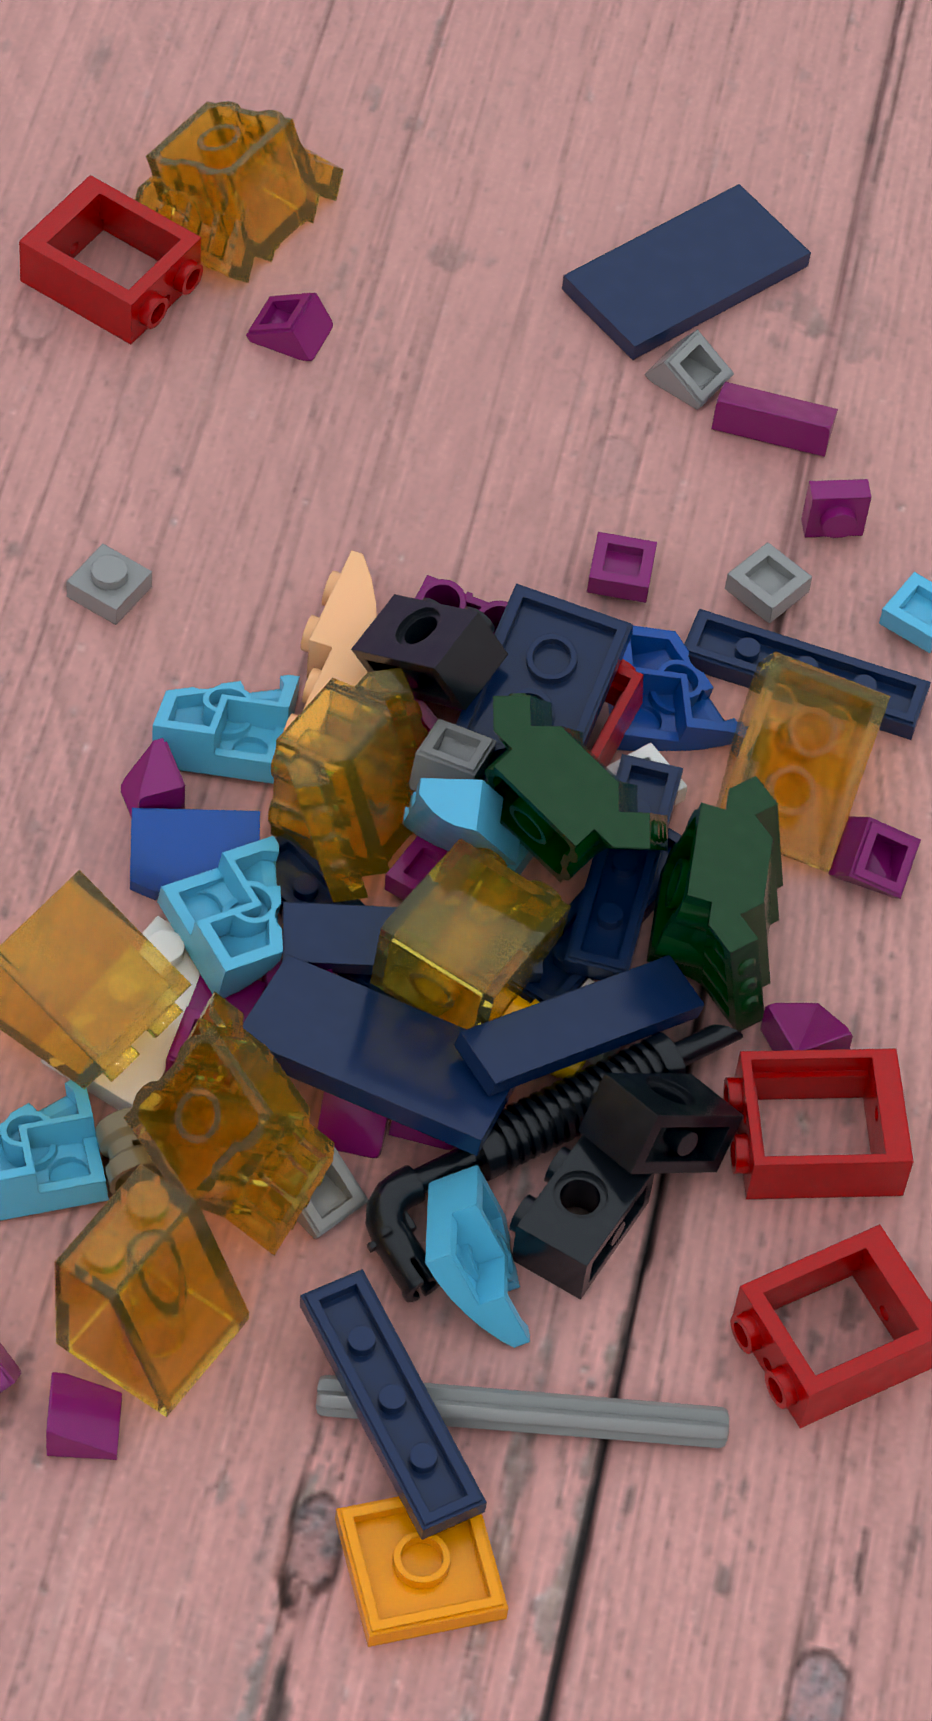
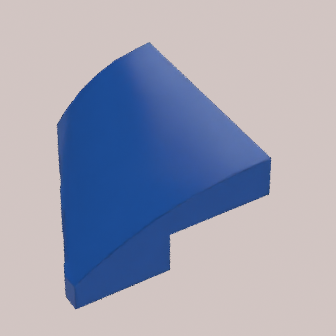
M633 625V634L622 659L629 662L637 672L644 674L643 699L617 750L636 751L650 742L658 751L702 750L734 744L740 735V726L736 719L733 718L725 721L709 697L714 687L704 672L695 668L690 662L689 650L676 631ZM608 703V709H609V715H610V713H611L612 709L614 708V706Z
M132 808L130 890L150 899L158 900L161 886L218 868L222 852L260 840V811Z

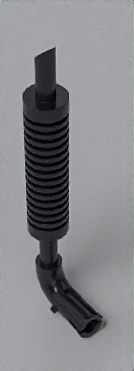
M714 1024L673 1042L666 1034L657 1032L641 1040L640 1043H635L629 1048L620 1050L617 1054L614 1053L608 1056L607 1059H601L596 1064L587 1066L584 1070H579L573 1075L564 1077L562 1081L558 1080L552 1083L551 1086L543 1087L540 1091H535L528 1097H523L517 1102L508 1104L500 1114L477 1156L456 1148L413 1169L409 1165H405L392 1172L376 1185L366 1207L365 1224L371 1238V1242L367 1244L370 1253L376 1251L401 1289L402 1296L406 1302L419 1300L420 1295L417 1292L419 1287L424 1296L429 1295L440 1285L425 1264L426 1252L413 1233L417 1227L407 1211L413 1206L424 1202L425 1193L428 1192V1184L430 1182L475 1165L479 1166L486 1181H490L504 1174L507 1170L516 1168L519 1164L522 1165L530 1159L539 1157L541 1153L545 1154L551 1151L552 1148L561 1146L564 1142H569L575 1137L582 1136L583 1134L578 1129L589 1108L590 1097L595 1088L600 1084L604 1073L687 1074L685 1066L741 1040L743 1034L729 1026Z

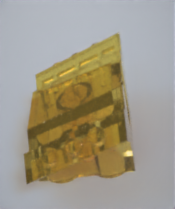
M207 101L146 155L152 176L138 187L135 200L200 236L201 261L206 267L219 271L229 278L249 283L255 257L272 262L275 250L290 234L306 221L314 223L320 196L334 201L337 200L344 169L304 147L299 140L293 119L284 117L279 111L264 110L257 112L243 109L239 104L231 101L218 103Z
M402 668L367 672L355 687L332 678L276 739V750L271 763V775L274 777L273 798L268 811V822L271 825L270 834L278 838L281 836L295 843L304 852L318 861L333 903L369 898L362 877L387 873L390 870L388 863L406 839L413 834L402 824L404 808L410 806L411 795L415 792L409 786L415 753L429 733L426 727L422 725L421 718L423 714L418 701L414 700L412 690Z
M214 991L190 1035L181 1046L171 1068L158 1081H151L138 1091L132 1109L123 1118L183 1207L203 1209L226 1218L275 1256L289 1231L293 1230L299 1215L309 1204L312 1194L322 1183L326 1171L333 1162L334 1142L310 1124L311 1108L268 1047L243 1028L244 1013Z

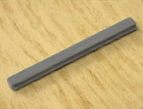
M336 1375L321 1376L317 1386V1413L327 1417L358 1419ZM424 1383L445 1425L450 1427L710 1448L724 1447L729 1435L728 1410L724 1407Z

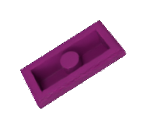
M725 382L716 402L711 429L825 457L838 409Z

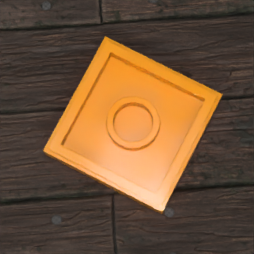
M399 1496L336 1509L335 1521L368 1647L507 1619L508 1605L482 1514L421 1540Z

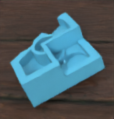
M280 676V689L252 693L244 689L241 681L221 683L209 689L189 687L166 690L153 723L152 742L163 738L164 742L167 741L177 767L181 771L275 784L285 750L280 748L281 738L288 718L295 712L300 676Z
M420 778L416 792H413L411 795L410 806L404 808L402 824L407 829L427 842L454 854L491 863L517 865L520 840L500 823L503 803L501 795L484 780Z
M85 1077L73 1078L65 1083L67 1096L42 1110L37 1111L28 1103L11 1112L9 1117L0 1124V1221L109 1200Z
M475 1165L430 1182L428 1184L425 1264L450 1299L481 1328L513 1348L529 1343L530 1333L528 1325L521 1319L508 1295V1291L519 1288L520 1284L510 1250V1235L506 1216L479 1166Z

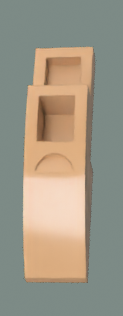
M352 550L342 572L332 571L329 575L322 597V605L325 607L321 616L311 615L305 626L301 640V650L308 652V679L302 697L305 707L300 716L293 713L290 715L281 738L280 748L288 751L287 777L309 785L331 739L355 746L365 721L371 697L373 678L351 649L377 617L376 600L372 578L364 555Z

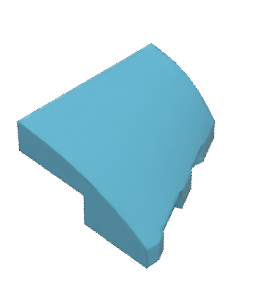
M274 836L222 852L218 868L161 886L157 903L174 931L179 934L184 942L187 953L216 1001L224 999L251 985L281 960L283 939L282 928L278 924V912L281 906V887L277 886L276 878L279 843Z

